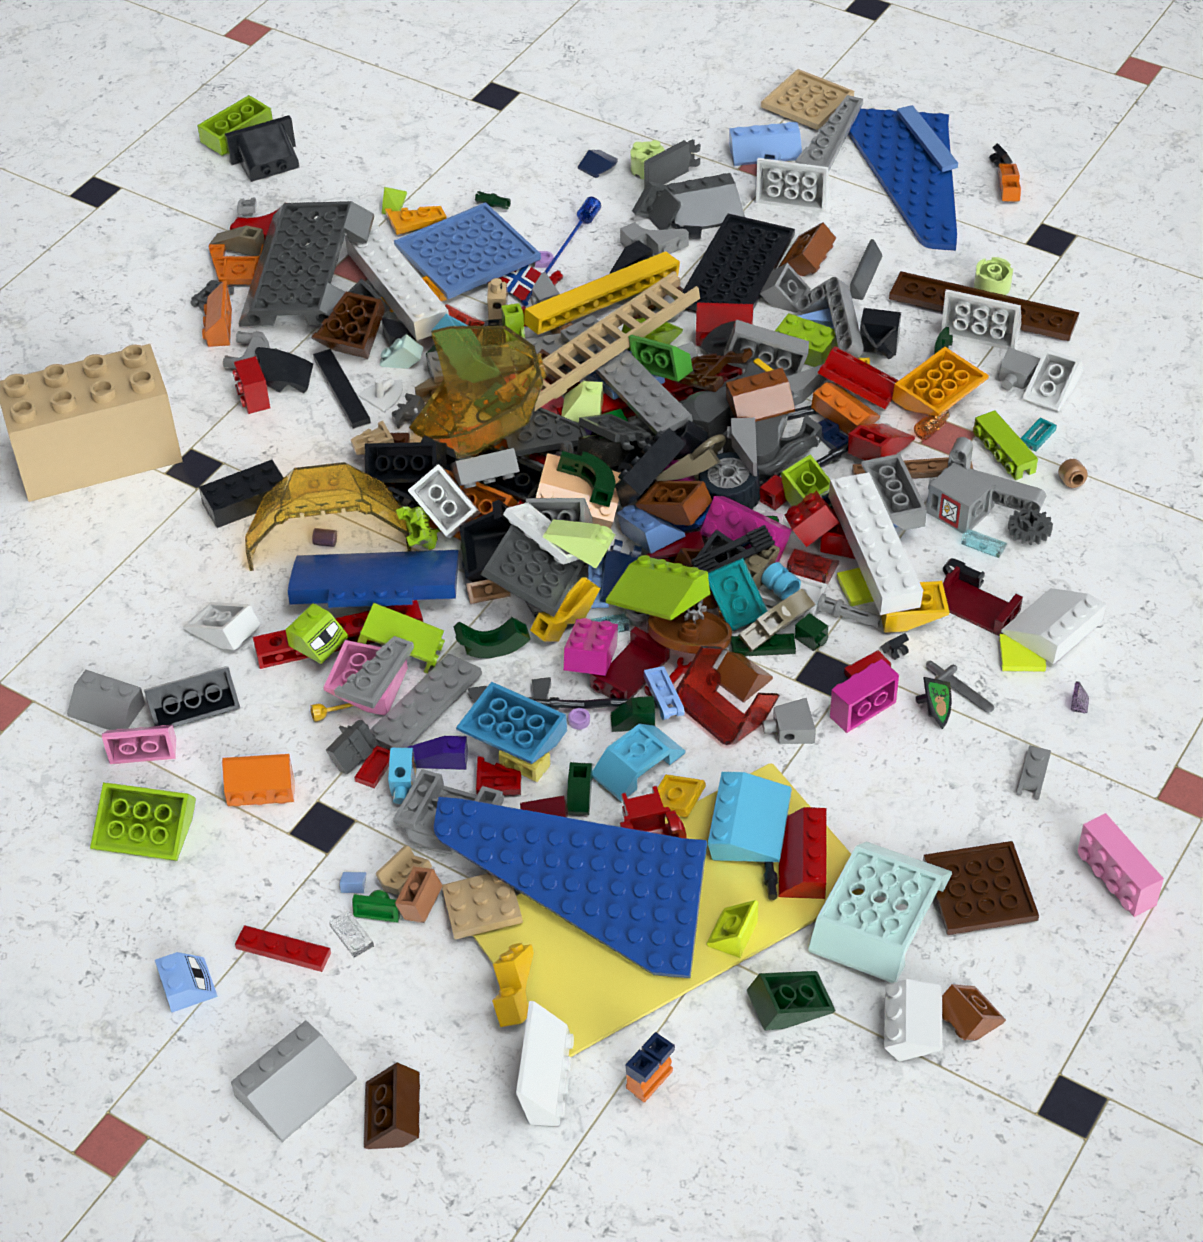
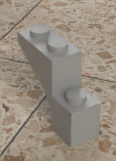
M634 222L620 228V243L627 247L640 240L653 250L654 255L665 251L671 254L689 246V232L686 229L648 230Z

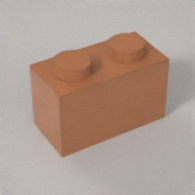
M413 866L395 902L405 920L425 923L443 886L434 869Z

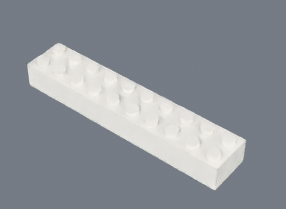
M372 225L367 243H350L347 235H345L348 255L416 340H420L434 335L432 329L445 314L449 315L448 309L378 225Z

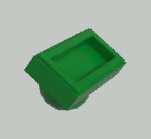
M381 889L374 890L369 896L354 894L352 898L353 917L399 922L400 911L395 904L396 899H390L388 893Z

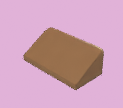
M490 580L466 584L470 604L511 596L509 591Z

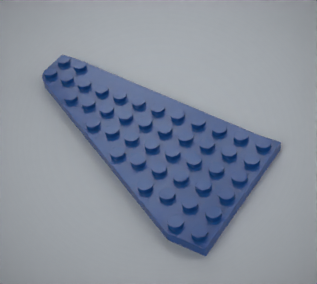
M438 797L434 832L443 845L652 975L691 978L707 848L706 840L673 837L460 798Z

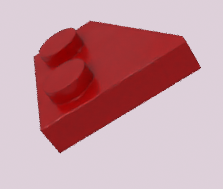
M477 756V795L482 786L502 791L503 795H521L522 777L520 771L506 768L497 762L493 765L486 762L484 757Z

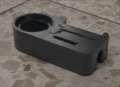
M951 558L943 566L945 575L953 571L950 566L954 568L957 566L960 568V580L977 588H980L984 583L985 573L983 571L979 572L972 569L960 560Z

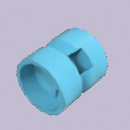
M779 562L771 564L764 571L761 578L762 584L769 590H773L774 594L781 600L797 592L801 586L800 579Z

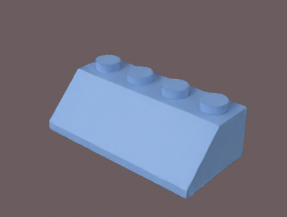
M797 122L729 128V147L734 166L757 164V159L761 158L762 150L779 152L781 154V161H794L802 153L801 136Z

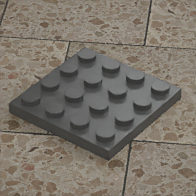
M511 525L481 575L554 617L583 565L576 561L564 565L557 562L554 556L548 551L541 549L536 541L525 536L520 528Z

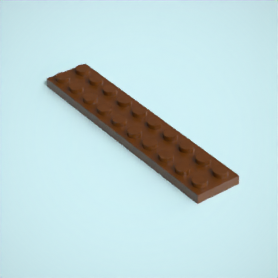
M900 271L889 293V299L942 312L946 289L1021 305L1020 330L1070 341L1080 312L903 271Z

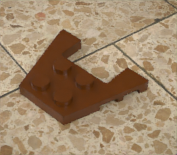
M751 348L744 349L743 353L738 354L729 351L725 356H717V353L693 357L691 359L693 371L678 383L716 392L724 384L722 376L715 375L720 373L721 369L728 363L744 364L752 356Z

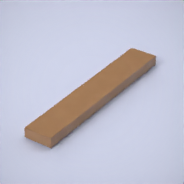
M949 457L905 460L904 463L912 479L938 477L945 468H948ZM861 464L852 465L853 475L865 473Z

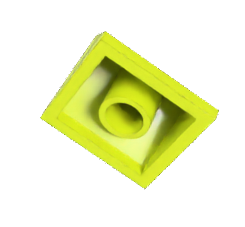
M753 900L724 908L708 939L707 945L710 948L741 958L758 922V902Z

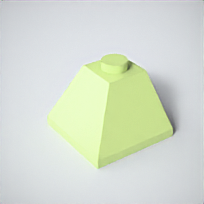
M583 381L566 393L561 416L579 423V417L601 415L603 382Z

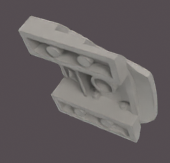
M421 769L395 814L393 822L405 829L410 843L435 852L453 854L455 851L443 845L434 832L438 797L460 798L501 806L504 801L503 792L482 786L478 795L444 786L442 774Z

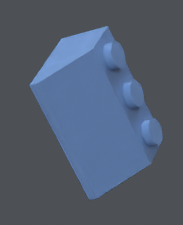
M634 504L625 506L623 510L617 512L622 533L649 553H653L685 537L683 531L668 521L639 509Z

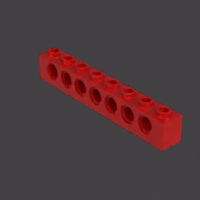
M417 600L413 601V605L386 606V608L423 622ZM370 611L335 618L348 634L347 641L358 642ZM286 629L253 637L260 669L309 658L289 646ZM368 640L366 644H372L376 642ZM343 643L334 652L340 651Z

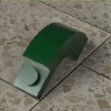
M562 451L557 471L584 479L592 488L590 502L609 507L616 485L615 476L609 466L598 457L584 451L582 456Z
M513 617L500 627L490 631H478L461 622L453 626L457 642L465 647L467 655L476 658L488 659L508 655L517 651L531 640L526 624Z

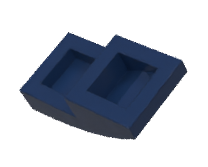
M828 418L818 422L822 426V437L820 440L831 450L834 448L838 449L848 443V436L839 432L838 424Z

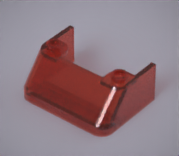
M700 646L676 688V692L682 702L684 711L722 744L734 745L762 725V721L766 720L780 695L777 693H757L752 704L744 714L717 692L721 683V675L713 666L723 648Z

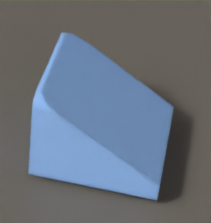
M343 872L340 880L341 893H364L366 872Z

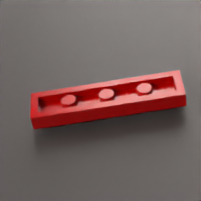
M244 925L235 942V947L238 950L323 972L331 955L329 947Z

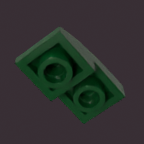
M945 327L937 337L934 354L944 347L949 348V346H952L953 335H949V327Z

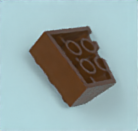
M346 291L333 308V312L322 322L320 329L311 338L333 351L368 359L385 311L382 300Z

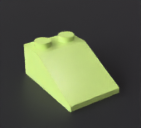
M553 519L543 538L592 567L597 568L616 534L610 528L599 524Z

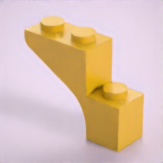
M586 577L581 578L567 593L556 615L553 617L545 612H539L530 631L543 641L559 642L568 624H575L576 619L586 618L601 588Z
M516 943L509 946V950L501 954L500 958L493 964L500 990L492 1002L500 1027L522 1024L527 1019L526 984L534 954L532 944L522 945V943Z

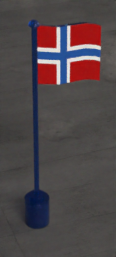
M592 196L586 198L577 211V217L580 221L544 272L548 273L581 224H589L593 221L602 207L601 202L597 198ZM527 265L503 275L499 279L507 283L508 294L520 300L523 306H527L529 299L532 297V288L540 277L541 272Z

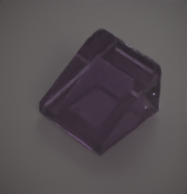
M1076 681L1072 694L1071 710L1072 712L1087 713L1089 696L1081 683Z

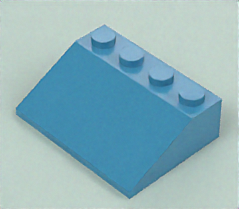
M491 682L457 725L456 730L533 764L557 746L567 732V719L564 713Z

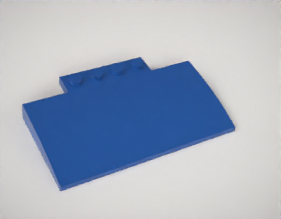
M459 550L297 555L288 586L289 605L328 603V608L372 606L373 603L381 606L413 605V600L456 599Z

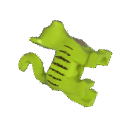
M406 506L396 510L399 520H405L410 533L406 537L409 546L418 544L428 550L436 548L437 533L441 530L439 528L430 529L428 522L430 517L423 508L418 506L411 509Z

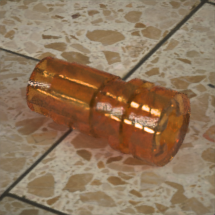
M946 410L939 417L927 415L914 426L916 436L921 440L929 439L946 424V420L950 417L949 411Z

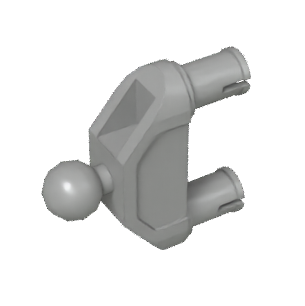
M238 331L236 342L249 345L244 355L240 358L225 355L223 367L235 368V361L256 356L258 363H260L258 354H255V349L257 347L270 348L264 333L259 331L253 333Z

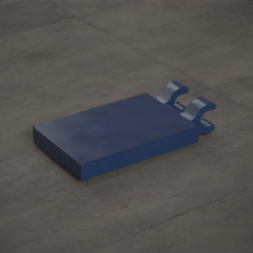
M614 540V545H611L610 551L607 550L603 559L600 601L606 603V598L629 564L640 557L642 547L634 545L633 551H630L628 555L621 552L623 541Z

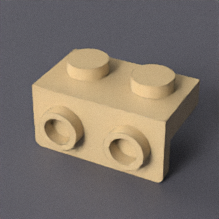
M405 845L376 872V877L384 891L399 895L413 866L431 868L432 865L428 859L415 856L411 848Z

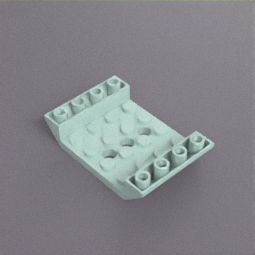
M869 842L857 845L817 916L808 949L809 952L888 982H897L905 967V953L937 891H944L952 871ZM856 889H863L864 893L861 895H855L852 893V891ZM879 896L886 898V900L882 903H877L874 901V899ZM900 904L908 906L903 911H899L895 907Z

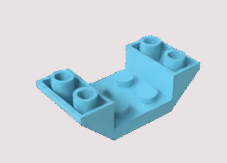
M638 724L606 748L592 771L593 778L622 802V793H626L628 797L637 790V778L661 760L671 765L684 755L686 750L656 726Z

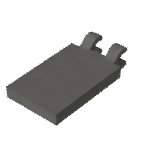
M694 139L688 142L683 140L645 160L644 189L649 181L666 184L689 172V167L699 166L700 158L695 159V154L693 153L700 151L701 144L695 145Z
M612 414L579 417L580 426L613 442H620L624 450L634 449V446H631L629 441H637L638 446L644 448L647 445L645 438L651 437L650 433L646 432L647 430Z

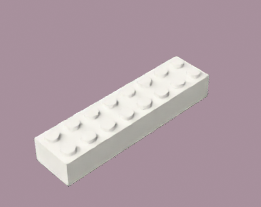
M870 473L830 479L828 497L879 614L883 615L920 608L923 589Z

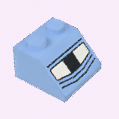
M176 952L155 960L171 1012L218 997L204 957Z

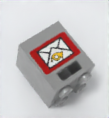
M953 463L929 483V494L926 501L927 513L966 535L994 507L995 502L991 500L992 492L997 487L998 482L996 480L988 482L958 464Z

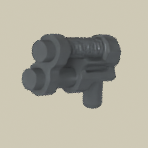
M210 280L203 290L191 298V305L194 307L199 306L201 310H204V304H207V298L204 297L209 296L222 282ZM228 286L229 294H234V287Z

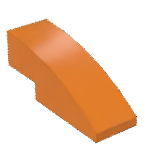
M999 164V184L1002 201H1020L1021 186L1017 165Z

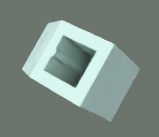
M406 334L401 339H396L392 346L386 347L382 351L379 365L382 367L409 369L420 360L423 346Z

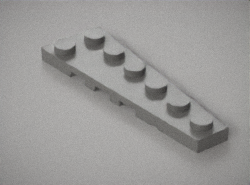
M847 95L829 117L827 124L822 126L820 133L814 136L811 144L799 155L796 163L828 167L829 171L863 105V99Z

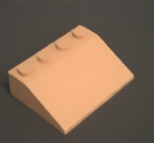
M547 453L536 498H585L592 515V523L611 529L619 501L616 488L614 489L609 507L590 502L592 488L588 482L580 477L557 471L560 456ZM612 471L615 476V481L617 483L620 480L618 478L620 473Z

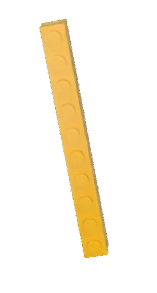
M662 252L525 308L524 324L537 335L643 292L673 271L677 272L678 276L680 261L668 252Z

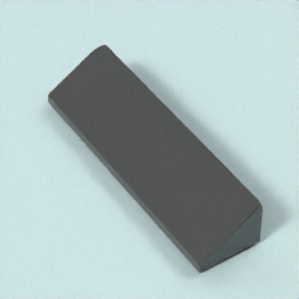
M874 239L869 241L850 283V292L854 299H864L882 259V253Z

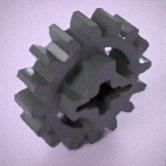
M1031 507L1028 510L1021 508L1020 512L1015 510L1014 514L1010 515L1008 529L1010 530L1009 534L1014 535V540L1021 539L1022 544L1027 541L1029 545H1032L1033 542L1039 545L1041 540L1046 542L1047 537H1051L1053 523L1051 522V517H1046V512H1039V508L1035 511Z

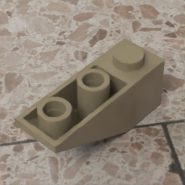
M243 226L217 233L210 244H225L226 250L259 256L265 240L263 229Z

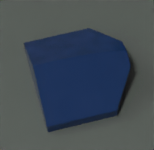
M588 150L578 165V169L597 178L599 174L615 166L618 163V158L602 150Z

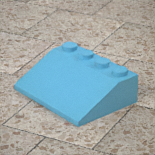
M721 772L708 839L712 860L780 862L792 788L745 772Z

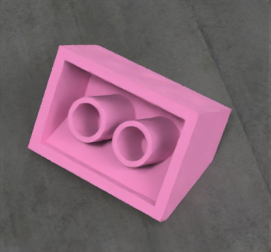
M173 725L107 730L102 733V740L110 764L176 759V735Z

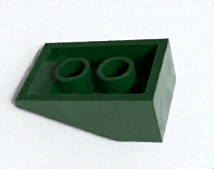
M817 971L759 973L746 990L764 1030L786 1029L836 1011Z

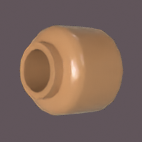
M1077 459L1064 461L1058 470L1059 477L1070 488L1080 487L1088 477L1087 469Z

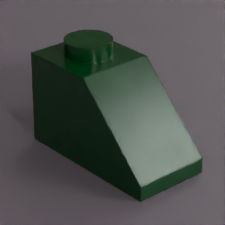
M654 696L632 697L612 711V732L630 731L638 724L655 726Z

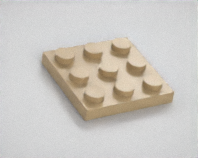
M490 873L443 884L442 886L455 940L523 923L514 888Z

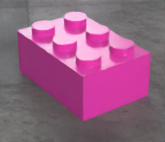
M587 618L576 619L564 647L563 670L606 676L617 648L618 624L610 621H591Z
M881 659L875 664H870L860 673L852 675L850 679L842 684H837L831 693L830 718L848 733L892 706L897 700L899 674Z

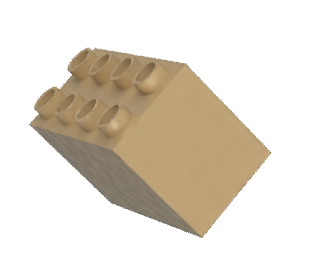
M137 344L129 345L122 351L106 355L92 354L82 361L65 365L52 364L41 371L25 375L12 374L0 381V405L29 502L183 462L168 394L151 344L142 346Z

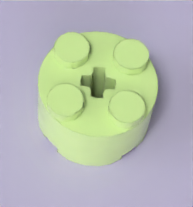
M659 141L635 142L633 144L630 156L631 172L634 176L637 174L640 176V179H644V161L665 150Z
M992 257L991 260L987 261L986 258L980 260L976 265L974 288L1003 295L1008 294L1011 289L1013 276L1011 264L999 257Z

